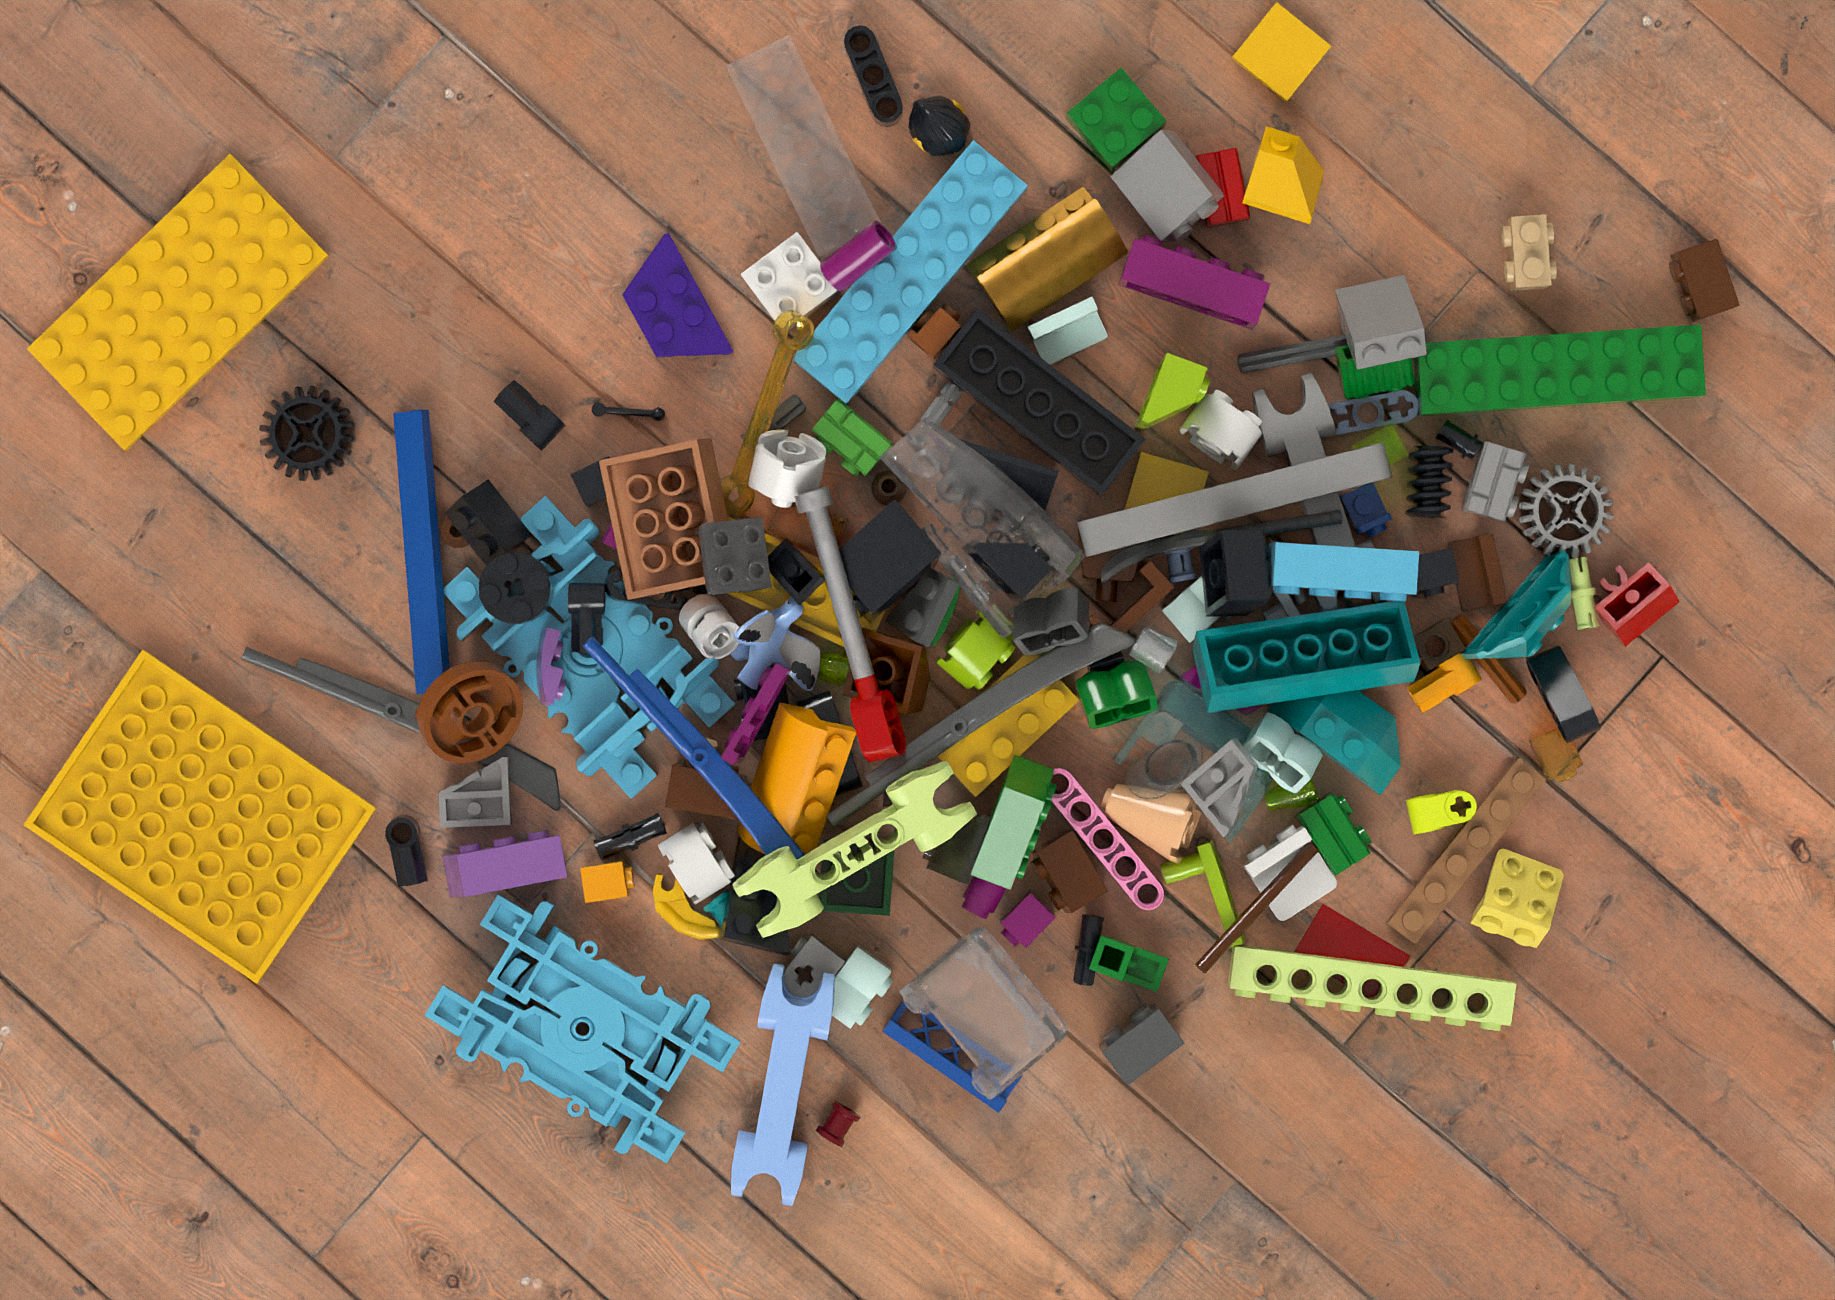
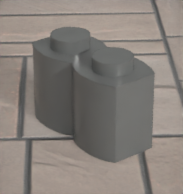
M1064 588L1050 594L1047 598H1031L1014 607L1013 641L1024 655L1045 653L1055 646L1072 645L1088 637L1089 602L1078 588Z

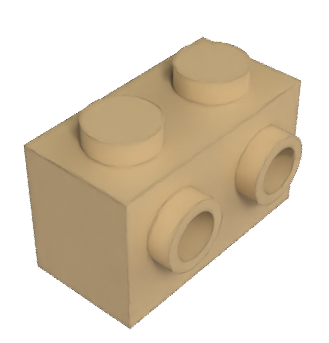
M1546 214L1510 217L1505 221V226L1501 228L1502 246L1507 247L1508 261L1504 262L1505 282H1510V291L1548 288L1552 285L1551 279H1556L1557 275L1555 258H1550L1549 244L1554 243L1553 224L1547 223Z

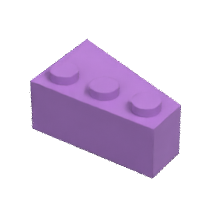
M548 830L528 833L527 841L515 843L513 836L493 840L494 847L481 849L480 843L459 846L460 853L443 856L450 897H467L566 878L567 872L560 835L549 836Z

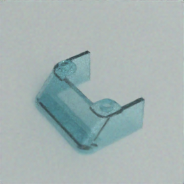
M1175 680L1167 683L1156 696L1158 709L1141 717L1112 760L1120 765L1140 736L1152 744L1165 745L1171 742L1181 729L1213 753H1216L1234 738H1237L1243 746L1252 729L1226 710L1207 713L1203 694L1188 683ZM1257 768L1232 832L1225 837L1221 836L1227 842L1231 843L1265 795L1273 780L1268 771Z

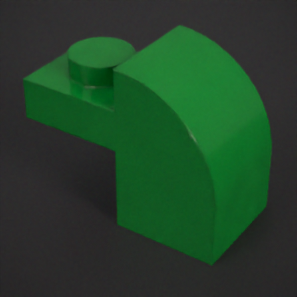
M1101 935L1089 969L1117 980H1125L1158 992L1169 958L1125 941Z

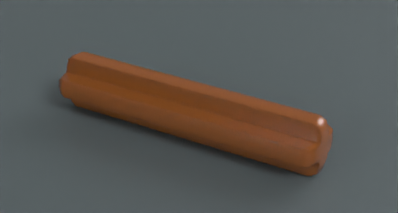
M1463 614L1458 615L1450 622L1466 648L1479 634L1478 630ZM1500 658L1476 659L1511 703L1515 704L1525 697L1527 691Z

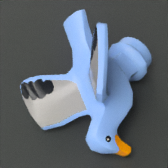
M787 592L785 593V602L781 607L759 613L733 634L739 644L730 653L731 656L739 662L748 660L737 678L754 690H757L758 682L766 667L770 666L773 662L781 663L792 669L789 675L800 687L807 691L813 689L817 680L820 667V647L807 638L789 631L790 624L802 615L804 608L802 604L801 606L797 604Z

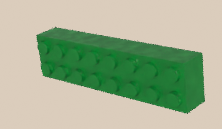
M1701 324L1426 343L1427 355L1413 358L1415 390L1419 406L1417 417L1690 399L1706 395Z

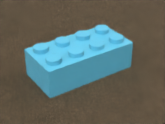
M1279 542L1268 543L1269 558L1266 564L1267 574L1271 576V586H1274L1273 593L1299 594L1300 588H1309V595L1335 597V590H1345L1344 597L1371 599V592H1380V600L1406 601L1407 594L1417 595L1419 551Z

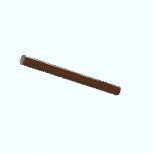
M1308 842L1195 963L1200 971L1206 974L1319 852L1315 845Z

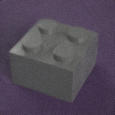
M1146 1003L1129 1015L1132 1020L1123 1028H1120L1117 1024L1101 1036L1103 1042L1099 1047L1102 1053L1127 1086L1185 1044L1156 1004H1153L1151 1007Z

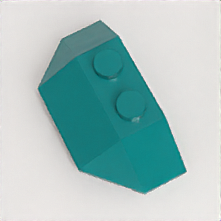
M1559 550L1552 551L1550 555H1545L1509 597L1508 602L1503 604L1461 655L1465 659L1529 657L1536 653L1543 644L1541 639L1548 631L1554 630L1563 622L1565 618L1563 613L1571 605L1569 555L1564 550L1560 552Z
M1359 690L1272 703L1266 711L1283 719L1289 724L1295 734L1310 740L1318 747L1321 753L1378 795L1382 794L1401 768L1395 717Z

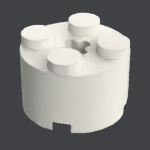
M1215 390L1212 395L1206 393L1204 398L1191 411L1179 431L1182 435L1188 431L1192 435L1189 442L1202 453L1220 464L1227 459L1233 462L1229 468L1237 470L1262 435L1259 429L1262 420L1248 410H1245L1243 413L1231 405L1233 400L1219 390Z
M770 430L762 433L759 437L748 485L752 489L770 497L774 505L786 508L790 507L792 502H795V495L820 488L826 462V448L817 439L807 434L800 433L799 438L787 436L789 430Z
M703 821L698 824L695 822L691 823L658 844L662 855H666L670 860L668 866L688 897L692 898L695 905L731 883V878L735 876L731 869L732 866L722 850L714 852L713 849L716 848V845Z

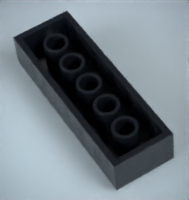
M978 309L975 310L933 365V368L1100 497L1145 441V438Z

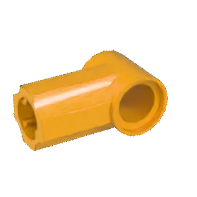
M1463 651L1437 665L1438 668L1406 687L1421 713L1430 710L1453 694L1456 696L1482 680L1471 660L1465 659L1461 655Z

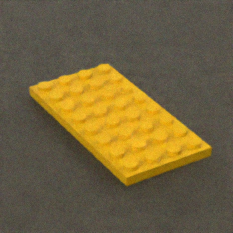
M229 154L40 335L27 350L124 451H128L330 256L232 154Z

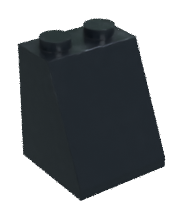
M896 499L888 504L839 549L858 617L861 618L863 616L870 623L915 587L931 568L934 569L941 555L939 549Z

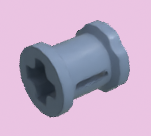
M1193 547L1163 553L1167 558L1170 575L1167 580L1170 583L1198 578V573L1193 570L1190 553Z

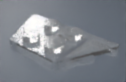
M933 524L924 526L921 530L941 552L938 560L945 567L947 573L960 583L959 586L967 594L969 600L976 605L1002 639L1006 638L1013 632L1014 625L1011 622L1014 615V607L1020 603V599L1011 600L962 549L967 543H994L981 525L962 527L958 524H948L943 529H935Z

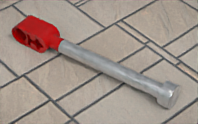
M822 487L795 495L794 499L798 513L806 512L858 692V696L851 699L850 712L862 754L868 762L904 755L906 752V737L896 702L889 690L879 691L827 510V506L833 504L829 487Z

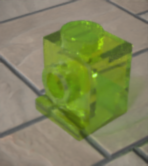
M1393 424L1351 445L1353 450L1384 443L1389 465L1409 455Z

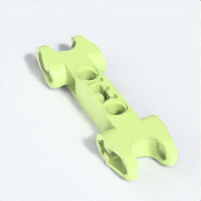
M947 760L912 771L893 782L886 789V793L893 803L891 806L820 845L801 858L796 859L790 847L784 846L759 859L753 867L738 878L732 885L739 897L763 889L772 891L777 896L775 908L756 924L761 936L764 938L798 927L814 918L824 909L817 893L876 861L907 841L913 839L921 852L931 850L951 839L958 830L976 816L977 812L970 802L961 803L948 809H942L934 805L933 796L935 790L954 773ZM882 825H894V831L891 836L887 838L877 836V832ZM867 834L870 835L875 844L872 847L865 837ZM856 843L860 850L856 855L851 852L849 847ZM829 860L833 862L832 868L827 873L819 874L815 872V867L820 861Z

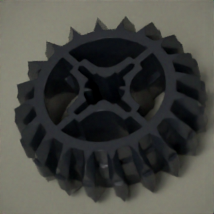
M297 386L294 391L295 399L292 398L289 392L284 391L282 392V398L285 401L284 405L276 400L271 401L272 407L277 412L275 415L270 412H264L263 417L272 420L271 426L260 425V431L270 433V437L261 439L260 444L262 446H273L272 449L265 453V457L267 459L279 457L273 465L276 470L282 469L286 464L288 465L285 476L292 478L296 470L299 469L298 477L300 481H306L308 471H311L313 480L318 481L321 479V468H323L328 476L334 474L330 463L334 462L339 467L345 465L344 461L338 457L340 452L349 456L352 454V450L343 447L345 441H356L355 436L345 434V430L355 427V422H343L342 419L347 417L351 411L348 408L336 410L342 402L339 397H335L328 403L330 391L324 389L319 398H317V388L315 386H309L307 396H305L302 387ZM303 405H317L323 408L318 415L314 414L308 420H302L292 412ZM330 417L335 426V439L332 447L323 438V429L328 424L327 420ZM284 420L287 421L286 423L292 428L293 432L292 439L288 443L286 450L283 448L280 436ZM296 422L308 428L313 424L314 429L311 433L319 444L307 439L303 443L301 439L304 434ZM308 447H313L324 455L319 460L308 463L298 462L293 459L298 452L301 453Z

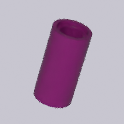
M874 221L820 264V268L826 280L836 290L842 292L895 251L897 245L887 228L880 222Z

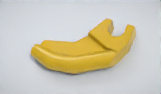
M656 874L653 886L656 912L678 933L697 940L718 938L720 928L716 926V922L691 908L685 891L678 880L675 879V885L672 890H665L662 887L664 875Z

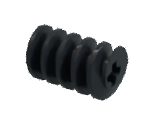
M1414 446L1419 448V450L1409 453L1408 458L1418 462V464L1408 467L1407 472L1417 476V479L1408 481L1407 487L1416 490L1417 493L1408 495L1406 501L1415 504L1416 507L1406 510L1405 515L1417 518H1445L1440 513L1450 510L1451 505L1442 502L1441 498L1450 496L1452 491L1442 488V484L1452 481V477L1443 474L1442 470L1453 467V463L1444 460L1443 456L1453 453L1454 449L1442 446Z

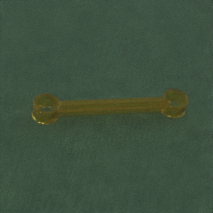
M787 310L781 313L774 322L773 335L778 341L776 351L732 473L720 480L726 511L732 515L745 513L754 502L755 492L748 485L756 445L760 435L767 432L770 427L796 352L808 346L814 336L812 321L794 310ZM797 322L796 329L798 332L792 339L788 340L789 328L793 323ZM737 487L738 498L733 503L728 504V497L731 491Z

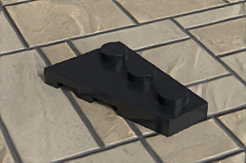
M739 837L732 869L735 876L731 878L720 940L787 956L791 953L788 930L763 938L756 926L763 917L775 908L777 896L772 891L763 889L739 897L732 884L753 867L759 859L766 856L764 853L750 847Z

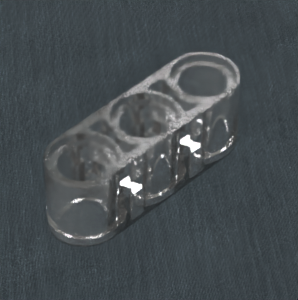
M1148 620L1135 639L1136 644L1131 646L1129 655L1157 674H1160L1175 652L1178 638Z

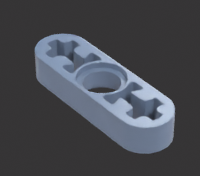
M1405 390L1328 404L1329 410H1334L1336 415L1347 414L1345 406H1352L1351 417L1356 426L1348 427L1349 420L1337 423L1336 435L1405 423L1412 420L1419 410L1416 396ZM1398 397H1403L1405 402H1411L1412 408L1406 411L1407 416L1401 417L1399 411L1389 412L1387 414L1390 420L1383 421L1384 408L1380 402L1381 399L1387 400L1386 406L1397 404ZM1371 403L1376 407L1377 418L1374 422L1363 423L1358 418L1357 411L1360 405Z

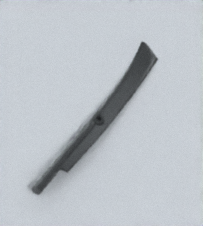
M1099 622L1089 628L1086 639L1072 645L1055 647L986 690L906 746L904 755L887 759L865 777L870 786L827 814L828 819L833 826L838 825L886 792L887 787L912 771L920 769L1009 708L1085 666L1134 646L1136 640L1130 635Z
M246 647L241 658L243 661L420 734L418 721L415 718V711L420 705L417 702L301 657L295 667L249 647ZM474 737V738H472V739H469V740H466V741L455 742V746H456L457 743L467 742V741H470V740L475 739L476 737ZM505 744L493 755L476 761L486 767L502 757H509L510 781L544 802L553 810L559 811L561 800L556 768L508 744Z

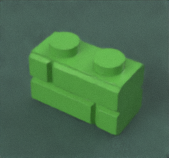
M839 398L811 430L816 435L815 439L825 446L828 455L834 450L843 458L840 465L854 477H857L859 473L866 477L893 445L890 440Z

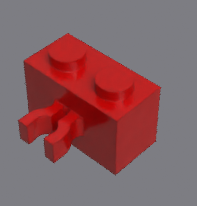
M1649 562L1630 578L1620 565L1617 566L1614 570L1621 578L1620 582L1622 585L1619 587L1616 584L1610 585L1605 578L1599 581L1601 587L1609 595L1594 608L1603 624L1625 647L1680 602L1672 586Z

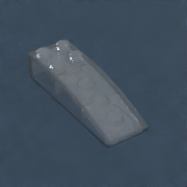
M926 417L879 457L963 546L967 543L976 542L1028 543L1031 547L1037 544L1050 557L1047 564L1053 570L1023 599H1015L1018 603L1031 598L1045 597L1070 577L1086 556L1048 514L1008 476L956 436Z

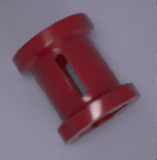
M834 1100L832 1112L823 1126L817 1127L816 1132L833 1144L842 1147L845 1143L843 1140L844 1136L853 1122H858L861 1117L847 1106Z

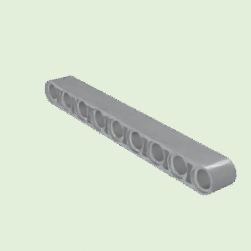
M1379 443L1077 522L1085 555L1088 557L1377 482L1393 476L1384 443Z

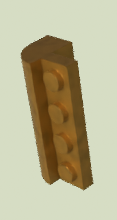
M1081 187L966 264V266L987 294L996 312L1012 332L1129 252L1095 198L1093 199L1084 187Z

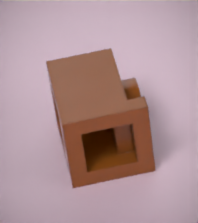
M946 303L935 313L929 309L916 324L920 331L915 333L911 329L907 334V338L934 360L961 329V325L957 322L960 315Z

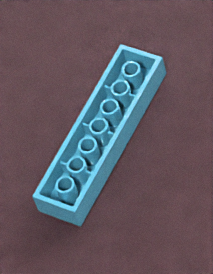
M973 140L894 234L893 238L897 249L855 281L795 353L792 361L836 398H839L848 405L1027 191L1028 185Z

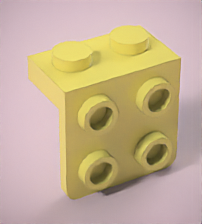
M1498 850L1485 895L1474 910L1470 924L1481 927L1487 933L1499 934L1513 939L1519 945L1537 948L1550 930L1564 877L1563 872L1560 869L1510 850Z

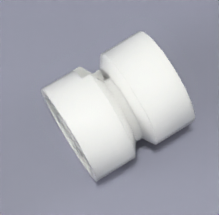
M697 595L691 598L681 609L679 615L680 625L706 658L721 659L737 648L739 642L736 641L733 634L740 627L714 595Z

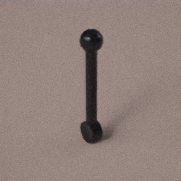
M595 403L592 406V413L597 417H602L604 414L652 417L655 421H661L665 418V411L660 407L653 410L605 407L602 403Z

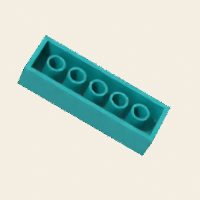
M1392 601L1196 631L1192 648L1207 713L1413 682L1421 663L1404 601Z

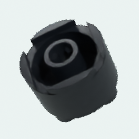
M510 552L494 558L483 570L479 581V598L484 608L497 620L509 624H525L541 617L548 610L554 596L553 580L547 567L539 559L524 553ZM521 579V587L525 589L524 594H516L514 597H511L512 590L508 588L510 582L516 583Z

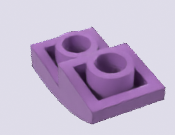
M548 627L542 630L536 662L538 693L541 704L546 706L553 704L555 699H561L566 685V680L561 679L564 670L551 666L552 661H558L562 651L563 642L558 641L561 631Z

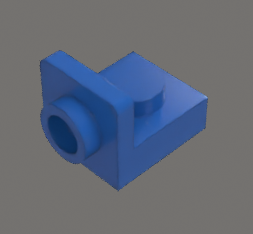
M1374 483L1365 484L1339 496L1357 535L1365 532L1369 538L1387 529L1385 522L1392 520L1390 513H1387Z

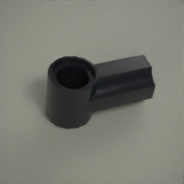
M515 380L508 384L493 401L521 427L519 430L541 451L566 426L544 404L540 405Z
M569 583L568 613L571 614V652L589 654L583 648V644L591 637H594L601 646L603 645L602 615L605 614V583Z
M409 815L396 816L387 825L385 830V837L389 843L398 887L411 886L428 881L419 837L420 827L418 822ZM395 824H407L412 831L411 838L406 841L398 840L393 833Z

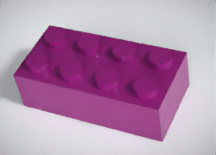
M1143 235L1141 240L1134 239L1118 284L1119 286L1250 330L1257 325L1271 284L1263 281L1265 277L1263 274L1244 269L1243 273L1229 270L1231 264L1215 258H1211L1208 262L1196 259V252L1183 247H1177L1175 251L1163 248V241Z

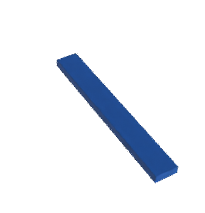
M414 410L393 413L415 686L416 694H424L437 677L450 669L429 410Z

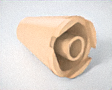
M1117 784L1114 789L1108 788L1101 804V808L1106 809L1105 817L1176 864L1183 858L1177 855L1180 848L1188 849L1202 813L1195 810L1197 804L1189 794Z

